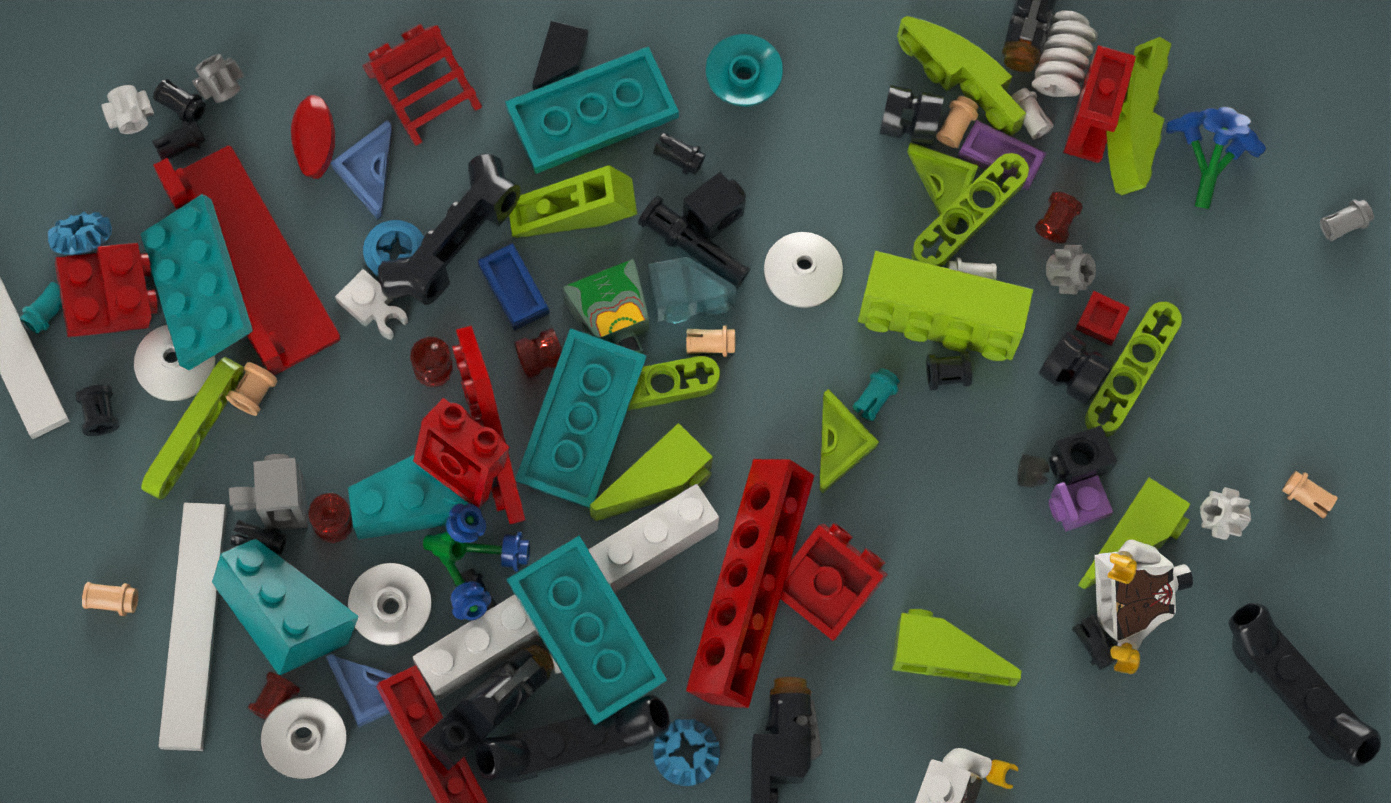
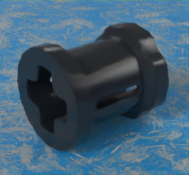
M962 351L958 356L938 358L934 354L926 356V372L930 390H937L939 385L962 383L964 387L972 385V368L968 351Z
M93 385L76 392V401L82 405L85 423L82 425L84 435L101 436L112 433L120 427L119 420L113 416L110 398L113 395L111 386ZM96 406L98 407L99 415L97 414Z

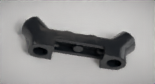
M492 154L475 156L468 163L470 190L460 201H456L450 206L444 220L435 230L432 229L425 235L417 251L411 257L382 261L378 267L381 290L385 297L395 299L412 296L424 305L433 303L450 285L446 266L486 220H489L500 226L510 215L518 203L521 188L518 184L505 177L503 163L500 158Z
M1249 603L1239 608L1231 616L1228 624L1234 635L1232 640L1233 652L1250 673L1256 671L1312 733L1308 738L1325 756L1333 760H1345L1356 767L1363 766L1371 761L1381 747L1379 732L1362 722L1281 633L1275 626L1266 606L1258 603Z
M647 695L628 704L596 725H593L588 715H583L508 736L488 737L481 740L476 747V766L480 775L485 780H503L508 783L536 778L538 774L607 755L615 753L622 755L647 747L652 740L665 735L669 731V712L661 699L654 695Z

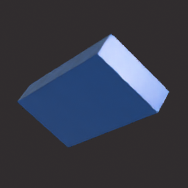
M513 243L477 260L484 277L514 331L549 314L546 302Z

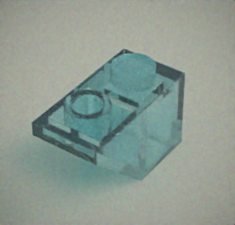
M689 257L648 264V282L657 322L667 320L668 323H680L688 320L691 317L690 315L706 312L709 316L726 313L731 307H735V286Z

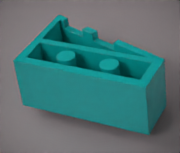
M414 455L348 487L353 528L358 540L446 526V520L451 508L459 503L464 506L469 503L414 463Z
M254 539L220 554L212 583L279 676L349 643L359 616L260 541Z

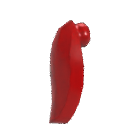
M310 95L299 103L291 123V141L298 165L305 176L313 179L321 178L327 171L335 149V127L330 109L325 101L316 95Z

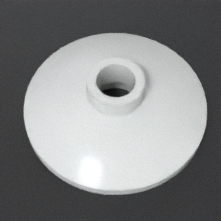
M808 232L792 233L779 239L770 248L764 264V276L770 291L782 302L800 308L814 307L829 300L838 290L843 275L842 260L836 248L825 238ZM800 260H808L812 266L807 270H803L798 267L797 263Z
M168 325L156 328L144 337L135 353L134 370L139 383L149 394L161 400L180 401L193 397L199 392L214 369L215 355L191 370L179 366L178 360L168 363L165 361L166 356L171 352H175Z
M396 563L380 564L365 571L355 581L348 599V608L359 616L355 625L356 630L369 641L380 645H397L414 638L426 625L432 607L431 594L425 580L410 567ZM387 602H397L399 604L397 612L393 614L385 613L384 606Z
M311 697L293 698L278 705L266 718L261 732L262 751L269 764L283 775L298 779L313 778L329 771L341 758L346 746L345 725L340 714L330 704ZM301 727H307L311 730V734L306 738L298 737L295 732Z

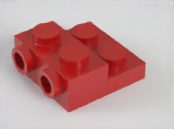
M138 243L99 246L96 253L56 257L55 268L67 337L149 328L151 314L157 313L158 310L157 298L154 289L147 290L145 277H150L151 275L148 253H140Z
M442 398L422 419L413 462L466 502L480 509L489 498L494 478L504 469L510 447L505 444L502 437L495 430L482 427L474 421L461 405L450 403L445 398Z
M833 523L830 527L825 524H819L790 561L780 596L783 602L832 641H835L860 608L864 607L888 576L881 569L885 562L867 548L862 553L849 544L853 537L836 523Z

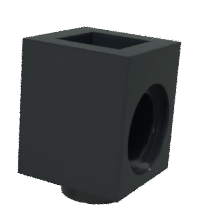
M720 171L684 198L683 215L690 218L692 225L699 233L712 240L744 215L745 192L734 179L728 180Z
M1101 425L1056 441L1050 452L1051 456H1049V465L1056 479L1061 478L1066 486L1097 475L1100 477L1109 474L1117 463ZM1075 451L1082 452L1087 456L1089 464L1084 466L1076 464L1071 459L1070 453Z

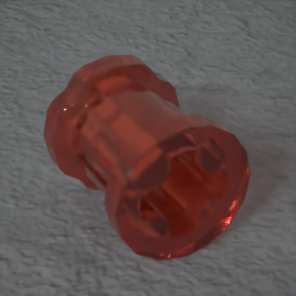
M1052 192L1048 199L1050 206L1044 218L1037 221L1035 230L1046 240L1063 244L1069 238L1068 229L1074 216L1080 215L1083 206L1075 197L1067 193Z
M270 671L266 675L267 682L255 703H249L247 707L251 713L263 720H266L268 715L278 705L290 700L293 695L297 696L300 691L298 686Z

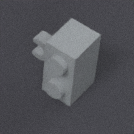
M286 454L265 456L264 461L253 462L255 487L229 488L230 506H233V511H248L256 508L266 529L274 530V528H278L280 530L308 528L305 479L296 458H289Z

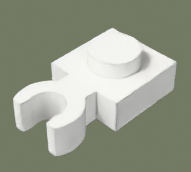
M364 269L335 296L336 301L365 327L374 319L377 322L381 335L389 340L394 337V334L386 326L388 320L395 318L404 325L408 323L406 313L397 306H388L393 299H388L383 295L380 283Z

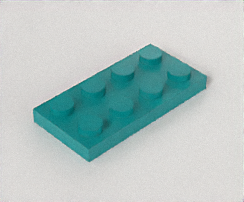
M649 46L505 101V108L535 174L679 118V110Z
M201 194L140 233L145 252L149 256L151 272L179 366L191 370L253 332L212 199Z
M570 328L515 478L516 483L590 509V504L595 501L647 355Z
M580 535L506 579L593 725L598 724L667 681Z

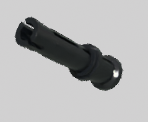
M656 196L641 214L638 224L643 228L648 226L662 236L667 246H672L673 248L679 246L705 267L730 283L733 288L737 289L751 269L748 266H744L721 249V247L691 227L692 222L688 216H679L663 204V198ZM700 247L703 248L705 251H707L709 254H711L713 257H715L716 259H718V260H719L720 262H722L724 265H722V264L719 263L717 260H715L713 257H711L710 255H708L706 252H704L702 249H700Z

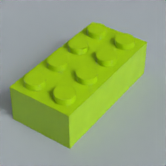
M875 251L857 322L865 324L868 329L876 332L892 330L904 333V336L912 341L925 342L928 339L943 343V346L949 350L962 352L968 349L980 352L983 357L993 361L1012 360L1024 333L1033 289Z

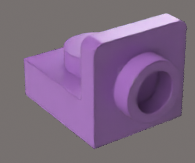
M1098 475L1067 486L1065 482L1057 484L1051 493L1052 498L1049 499V507L1056 522H1062L1065 532L1110 517L1113 513Z

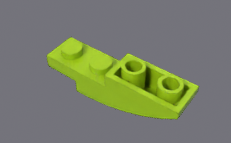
M905 16L901 19L897 34L899 45L907 55H914L923 65L925 74L933 83H940L946 91H949L959 83L964 96L978 103L986 112L987 120L995 129L1002 130L1009 136H1013L1021 130L1026 112L1007 93L1012 76L996 60L967 39L944 27L910 16Z
M1161 37L1135 47L1133 55L1136 56L1118 124L1114 132L1107 131L1111 176L1115 192L1120 195L1146 188L1152 176L1151 167L1155 152L1161 143V130L1165 118L1154 113L1153 109L1159 100L1158 91L1163 74L1168 67L1167 58L1171 48V43Z

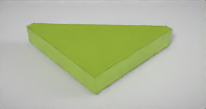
M912 142L908 146L907 153L939 215H941L973 183L978 165ZM951 217L946 221L947 229L953 234L960 217Z
M829 389L823 394L819 478V490L822 493L827 491L879 444V441Z

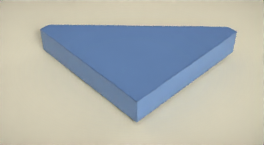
M388 120L331 162L333 170L376 219L382 216L392 125Z
M334 654L326 656L358 727L390 713L376 686L380 681L393 676V674L336 657Z

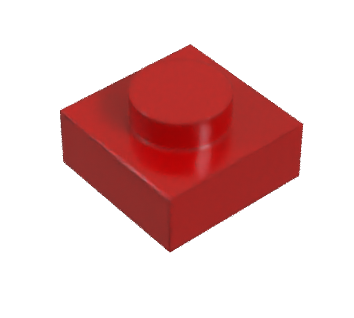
M1093 291L1075 329L1112 346L1130 307Z

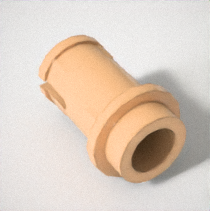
M958 96L957 100L951 101L949 105L951 110L936 134L937 140L951 148L959 147L970 122L978 118V105L973 100L964 96Z
M723 325V329H687V354L723 353V357H727L728 353H735V329H727V325Z
M1295 471L1284 485L1282 491L1288 494L1287 499L1289 501L1294 498L1324 519L1328 514L1327 511L1332 509L1338 497L1307 478L1308 473L1300 474Z
M91 582L85 584L82 594V606L84 609L93 608L118 611L119 616H126L127 613H135L138 589L131 588L130 584L124 583L122 587L92 584Z

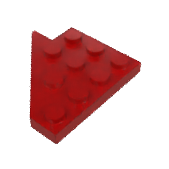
M472 326L456 329L459 344L452 346L462 379L461 384L471 418L482 427L495 430L506 444L490 377ZM508 453L504 469L495 477L498 486L492 487L491 491L497 512L505 510L509 524L525 521V516Z

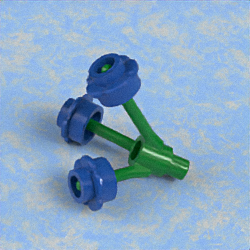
M459 503L453 506L446 520L447 532L437 535H426L423 539V548L427 551H432L436 557H439L457 586L450 597L454 608L452 610L453 615L460 620H476L485 614L487 607L491 603V595L488 591L484 592L479 583L465 582L455 562L461 560L467 552L501 555L502 567L513 568L514 572H518L521 564L528 565L530 540H522L523 534L521 531H518L517 535L505 534L502 546L471 543L477 541L478 536H482L485 533L486 520L477 506L470 503L464 506Z

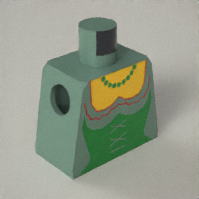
M634 259L563 286L564 302L584 333L643 354L644 351L637 336L649 330V316Z

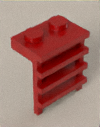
M421 23L401 34L404 40L402 43L391 48L387 42L369 52L368 56L371 60L362 65L370 79H377L415 146L423 142L416 128L462 101L468 99L474 111L482 108L475 95L474 88L467 81L464 75L465 72L458 65L452 54L453 51L446 44L438 25L426 29L423 28ZM445 58L451 71L403 99L398 100L392 87L440 59ZM457 79L463 90L462 92L410 121L404 110L405 107L451 80Z

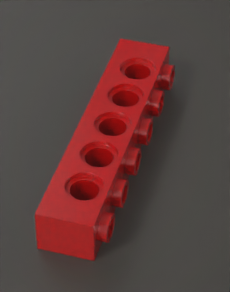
M753 459L686 688L687 692L712 705L749 708L815 476L790 459Z

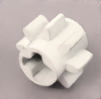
M124 85L111 90L107 95L109 103L101 105L109 128L118 127L119 132L122 134H133L143 130L148 125L146 117L154 115L146 91L143 90L137 93L136 88L132 85Z
M1224 487L1222 493L1210 491V496L1200 506V514L1203 520L1201 526L1211 529L1213 537L1227 540L1229 534L1242 536V531L1251 521V513L1248 507L1250 500L1240 498L1239 491Z

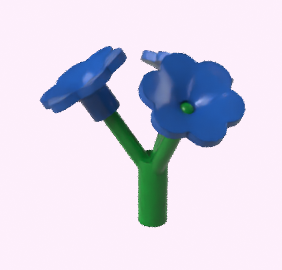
M1221 107L1218 110L1209 108L1201 112H1190L1181 118L1171 120L1166 124L1167 127L1165 128L1167 134L1184 132L1187 144H1192L1202 174L1194 205L1196 207L1210 209L1217 177L1232 159L1237 160L1244 151L1257 158L1266 151L1265 145L1258 140L1256 133L1249 128L1250 119L1245 115L1237 114L1234 109L1229 107ZM1202 124L1206 130L1215 133L1213 141L1216 144L1209 166L1200 144L1203 138L1199 127ZM1232 139L1231 144L1225 149L1227 154L1219 162L1224 145H1227L1229 140Z

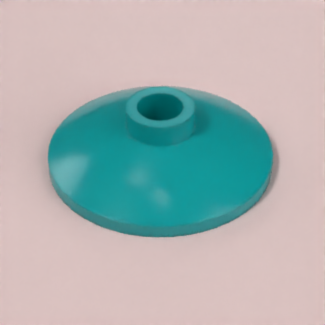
M736 34L721 40L713 47L706 61V79L711 90L721 100L735 106L749 107L761 104L775 94L782 81L783 64L778 51L765 39L751 34ZM746 72L751 77L747 80H742L737 77V74Z

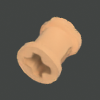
M247 362L244 366V376L236 389L228 392L226 399L241 411L257 416L261 410L258 405L269 387H275L278 381L268 370L257 364Z

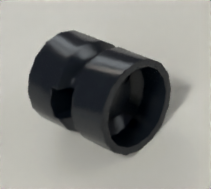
M890 85L879 134L896 138L909 134L911 141L933 146L944 96L922 92L917 97L914 96L912 89ZM903 108L914 110L912 121L901 118Z
M1067 332L1051 352L1038 374L1055 386L1066 385L1067 394L1086 406L1115 363L1097 351L1088 353L1086 351V344Z

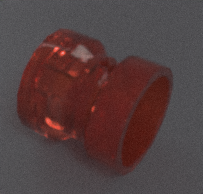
M553 328L541 331L537 338L531 340L522 338L514 341L518 358L527 379L540 375L542 369L548 367L556 368L562 348Z
M430 336L422 338L414 344L411 349L410 360L416 379L427 387H437L446 383L453 373V362L448 345L442 339Z
M326 493L316 497L310 504L308 511L309 521L317 537L329 543L341 542L352 532V515L344 498L338 494Z

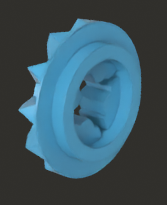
M86 212L76 216L69 215L68 219L58 220L55 222V227L47 231L48 243L50 248L56 253L67 255L85 254L105 243L112 234V227L109 218L102 217L99 212L89 215Z
M390 220L380 223L369 232L364 241L363 255L366 265L376 277L379 276L378 267L382 261L391 260L389 253L383 251L391 250L393 245L396 244L397 238H399L401 250L407 252L406 254H400L397 259L411 257L417 251L424 238L417 227L406 221Z
M677 719L670 723L669 731L665 735L655 740L653 758L658 771L665 779L677 785L693 786L707 780L716 770L720 759V745L709 726L696 719ZM683 735L685 741L687 740L690 746H704V748H700L699 751L693 754V768L691 769L684 757H669V755H673L674 752L680 750L681 736Z

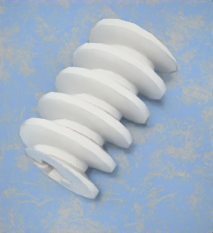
M1059 11L1053 15L1052 25L1048 30V38L1043 48L1044 52L1039 58L1040 65L1036 68L1035 79L1032 81V87L1037 92L1051 97H1073L1080 94L1081 86L1078 83L1084 81L1085 73L1083 69L1089 66V59L1086 56H1090L1093 53V45L1091 43L1095 42L1098 37V33L1089 26V21L1086 17L1074 11Z

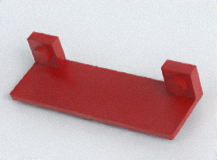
M226 146L183 169L180 167L174 170L168 158L153 165L164 190L176 210L201 194L212 199L253 332L248 334L247 337L266 370L275 376L341 340L339 332L231 146Z

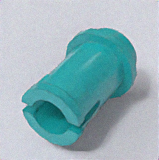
M51 282L34 303L22 309L24 314L20 317V320L34 333L39 334L42 329L47 330L50 327L48 322L62 308L59 285Z
M880 368L878 372H873L870 375L871 381L852 406L856 413H859L861 409L864 410L861 417L869 421H873L876 418L877 413L889 396L896 395L899 391L897 387L900 383L898 377L884 368Z

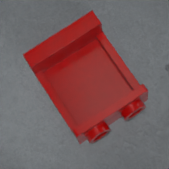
M1100 45L1097 46L1081 88L1063 153L1096 163L1101 162L1107 143V131L1114 132L1118 124L1136 56Z

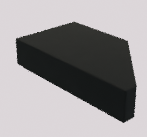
M551 21L533 80V90L544 87L563 75L566 77L579 70L588 39L587 29Z

